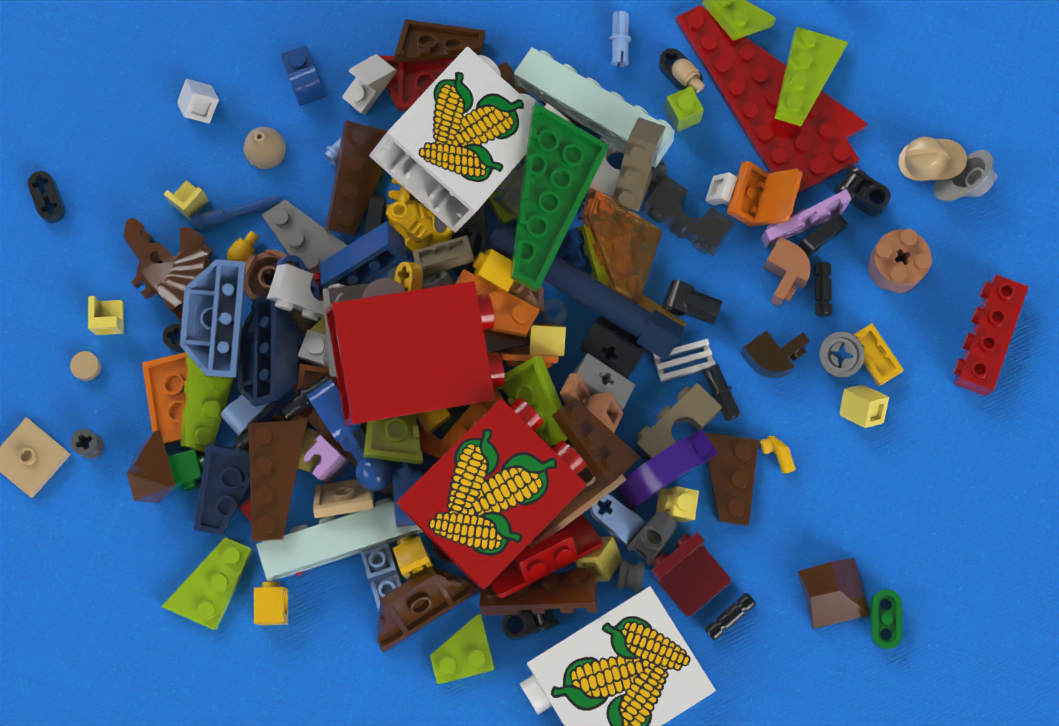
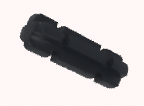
M818 262L814 265V275H817L814 278L815 301H817L815 304V315L828 317L832 314V304H829L832 300L831 278H829L831 275V264Z
M748 593L743 594L737 600V604L733 603L716 618V622L713 621L705 628L706 633L712 640H717L724 634V630L730 629L745 615V611L749 612L756 605L755 600Z

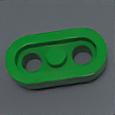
M890 589L878 591L873 595L870 602L871 640L874 645L884 650L895 648L902 640V600L895 591ZM882 600L889 602L890 607L888 610L881 608L880 602ZM883 629L888 630L890 633L888 640L881 638L880 633Z

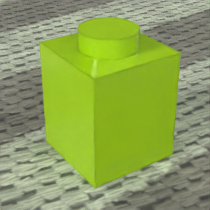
M692 86L666 98L664 110L676 133L701 122L704 109Z

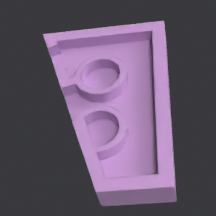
M847 189L808 209L796 212L787 222L769 224L761 238L765 247L768 248L775 245L780 236L789 239L827 222L838 213L842 215L852 198Z

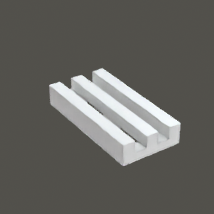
M708 339L675 347L668 357L703 348V352L663 363L660 361L662 358L653 353L660 382L697 373L708 367L711 369V366L715 365V361L712 358L713 354L709 348ZM703 358L707 360L705 363L664 374L663 369Z

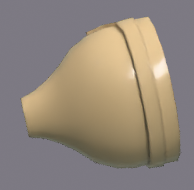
M258 127L248 133L244 141L243 150L246 159L251 165L259 169H270L282 162L286 153V144L284 138L276 130L270 127Z

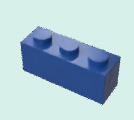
M387 221L320 263L321 286L328 288L329 285L333 284L345 286L369 284L406 261L405 238Z

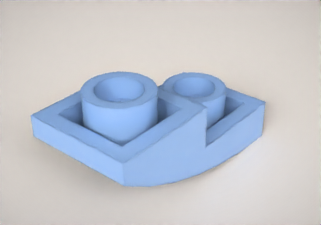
M388 543L360 552L378 610L380 609V599L402 585Z

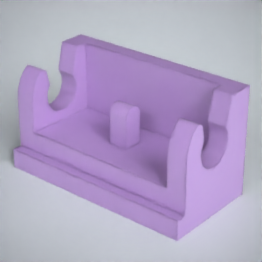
M319 435L316 438L317 442L306 453L304 461L309 462L314 455H320L319 463L312 473L318 479L326 483H332L351 461L325 437Z

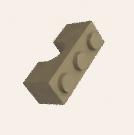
M638 117L628 138L612 203L639 211L648 193L653 175L651 169L660 149L666 126Z
M698 383L692 388L686 386L676 397L679 401L672 408L667 405L656 416L659 421L652 428L647 425L636 436L639 441L636 443L635 448L648 461L676 443L671 434V428L675 424L687 422L700 431L720 412L722 406Z

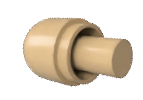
M679 59L673 64L672 74L682 86H692L697 93L705 87L699 79L700 73L689 60Z

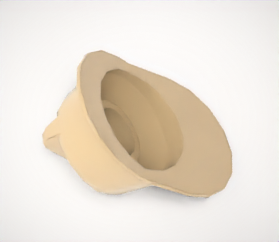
M920 137L904 147L899 155L898 164L903 175L911 180H947L955 178L962 173L966 167L967 155L964 148L953 140Z

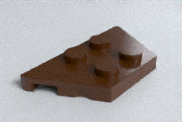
M432 566L420 572L414 578L393 589L380 599L377 643L382 652H385L479 591L472 580Z

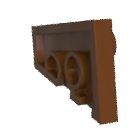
M576 398L567 402L552 414L554 420L585 461L587 467L602 488L612 484L641 458Z
M704 432L718 452L715 457L706 462L709 469L719 523L749 526L759 440Z

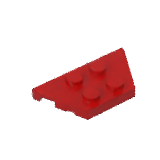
M379 55L397 70L386 86L397 111L406 112L456 58L395 63V56Z

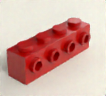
M997 274L989 282H984L979 297L983 298L980 307L975 308L970 320L974 324L972 332L966 334L961 348L965 349L963 358H958L953 369V374L956 375L954 385L984 396L994 391L1029 286Z

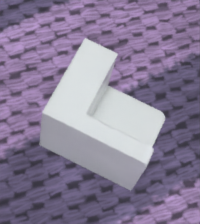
M186 79L177 104L184 117L210 124L219 99L211 85Z

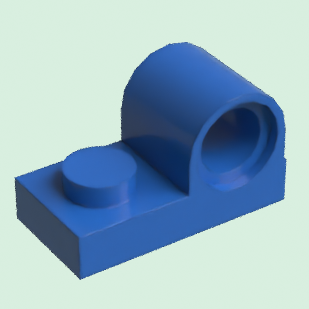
M305 45L282 53L281 57L299 105L301 106L324 98L325 94L307 46Z

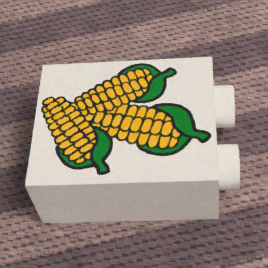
M467 46L387 131L369 156L456 233L476 213L526 155L532 106L535 102L539 103L527 94H519L501 77L498 66L490 58L477 55Z
M651 586L529 661L527 666L533 675L519 683L538 715L552 706L564 726H662L716 691Z

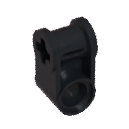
M849 167L846 178L841 185H837L834 189L835 194L847 189L852 198L849 204H852L867 215L875 217L885 211L891 198L890 191L885 185L877 182L856 167ZM869 197H879L882 203L875 204L870 201Z
M528 609L521 610L518 615H505L501 628L507 638L517 640L533 633L550 629L559 625L560 622L554 618L551 609H546L543 614L545 621L541 614H533ZM511 618L520 619L523 623V630L516 634L509 632L506 626L507 621Z

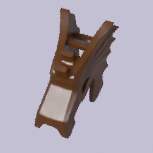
M135 218L128 219L125 224L123 237L139 259L137 275L131 283L136 289L145 285V289L140 293L146 300L157 294L164 300L168 309L175 313L182 324L185 287L210 266L209 258L213 253V249L204 243V236L191 228L182 227L180 228L179 253L173 256L161 243H150L153 238L144 230L145 227Z

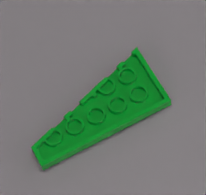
M536 102L532 106L510 275L512 280L534 292L539 290L610 146Z

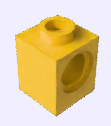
M493 249L486 250L485 253H479L473 263V267L476 268L473 274L508 292L514 282L510 278L512 261Z
M263 582L262 587L254 588V624L288 625V589L280 587V582Z

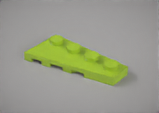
M186 353L188 371L187 381L184 383L186 402L182 415L181 446L190 450L195 449L199 453L205 454L207 444L215 443L222 419L221 413L225 409L234 378L206 376Z

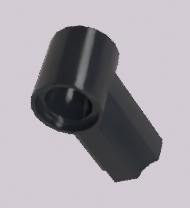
M672 280L662 307L674 315H688L714 325L723 301L695 291V288L688 283Z

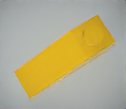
M413 534L397 541L398 546L394 547L393 551L399 569L407 581L429 567H434L420 536L414 538Z

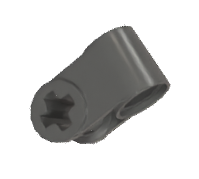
M657 512L644 528L638 532L626 549L636 552L646 560V565L650 567L664 549L666 542L676 531L675 519L666 512Z

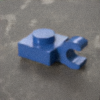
M578 227L568 230L558 250L563 258L570 257L573 265L578 269H581L584 265L586 268L591 266L589 256H585L582 247L585 243L582 232L578 230Z

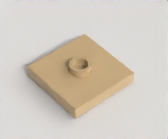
M26 417L0 446V472L29 497L33 498L71 453Z
M357 479L320 484L315 488L313 505L315 518L374 509V491L363 488Z

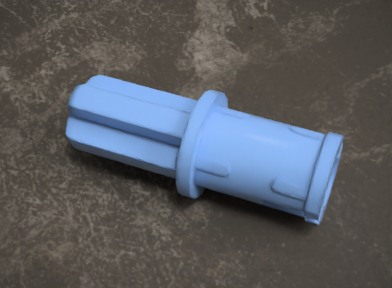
M625 11L613 13L610 42L612 43L611 65L617 67L618 62H620L619 67L629 65L628 43L631 42V37L628 36L629 14Z

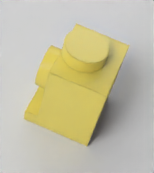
M678 486L663 489L658 494L656 513L666 512L677 522L695 520L699 491Z

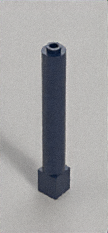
M506 224L502 229L497 226L489 239V242L493 243L490 249L512 261L516 230ZM557 255L543 280L638 338L637 344L665 361L683 333L684 326L656 309L653 313L649 312Z

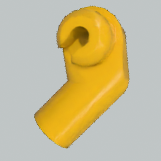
M768 436L767 439L760 441V448L764 454L773 452L777 456L783 474L796 470L790 449L776 436Z

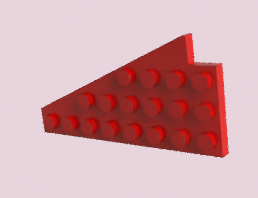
M701 5L676 17L677 25L769 173L791 169L802 171L803 175L797 196L859 162L860 159L847 138L866 128L867 123L823 91L820 92L802 126L775 119L786 65L746 37L733 41L709 11Z

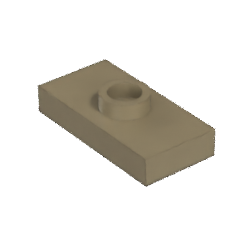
M467 235L412 251L415 263L419 264L423 270V276L475 261Z

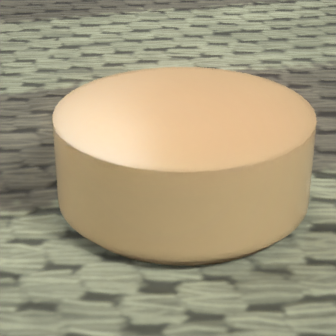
M83 351L77 353L72 358L70 369L72 374L78 379L90 381L100 373L101 363L93 353Z

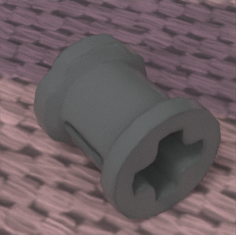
M81 429L75 432L71 438L72 449L81 456L94 459L102 454V449L104 448L103 440L92 431ZM87 439L91 440V441L89 442V446H90V447H89L88 449H85V448H84V447H86V442H85V441H86Z

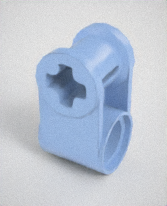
M241 395L223 410L221 417L239 436H242L248 430V423H254L257 419L262 420L273 410L276 401L255 407Z
M608 494L589 508L590 515L607 529L615 539L628 546L645 525V522L636 513ZM607 502L609 504L607 510L610 513L599 514L600 507L597 503L603 504Z

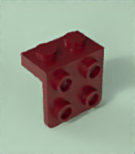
M698 532L692 537L688 533L675 543L677 549L673 553L668 555L664 552L652 562L655 567L650 572L685 616L693 615L730 583L728 574L702 545L705 540Z

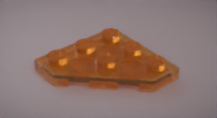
M595 190L590 193L582 216L586 228L590 227L595 243L592 245L600 266L604 265L610 280L607 281L608 287L638 304L640 303L663 230Z

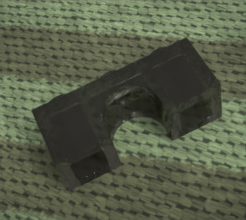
M665 175L646 200L644 209L647 211L646 214L657 223L663 222L669 226L670 231L675 236L681 239L685 237L691 241L697 251L714 256L732 231L735 222L712 206L703 217L690 218L685 215L681 206L686 200L688 190Z

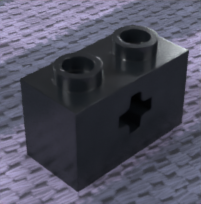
M602 316L594 322L579 348L626 379L636 371L648 351L636 343L637 337Z

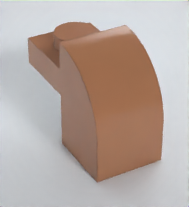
M780 236L763 267L783 278L770 300L771 303L779 307L784 299L790 301L797 286L803 289L810 276V262L806 253L798 245Z
M580 373L569 374L560 391L563 402L567 403L576 398L615 433L623 412L612 392L591 394Z

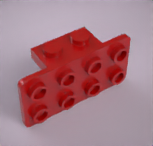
M582 513L552 537L530 548L526 546L490 585L499 598H504L600 549L603 545L602 540Z

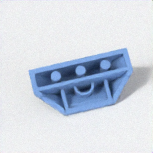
M215 259L184 290L180 346L206 376L236 378L241 348L245 300V262Z

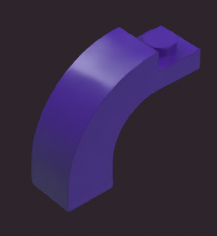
M701 429L693 435L679 440L628 475L626 481L619 485L616 490L628 508L633 511L653 499L663 489L686 473L715 457L718 452Z

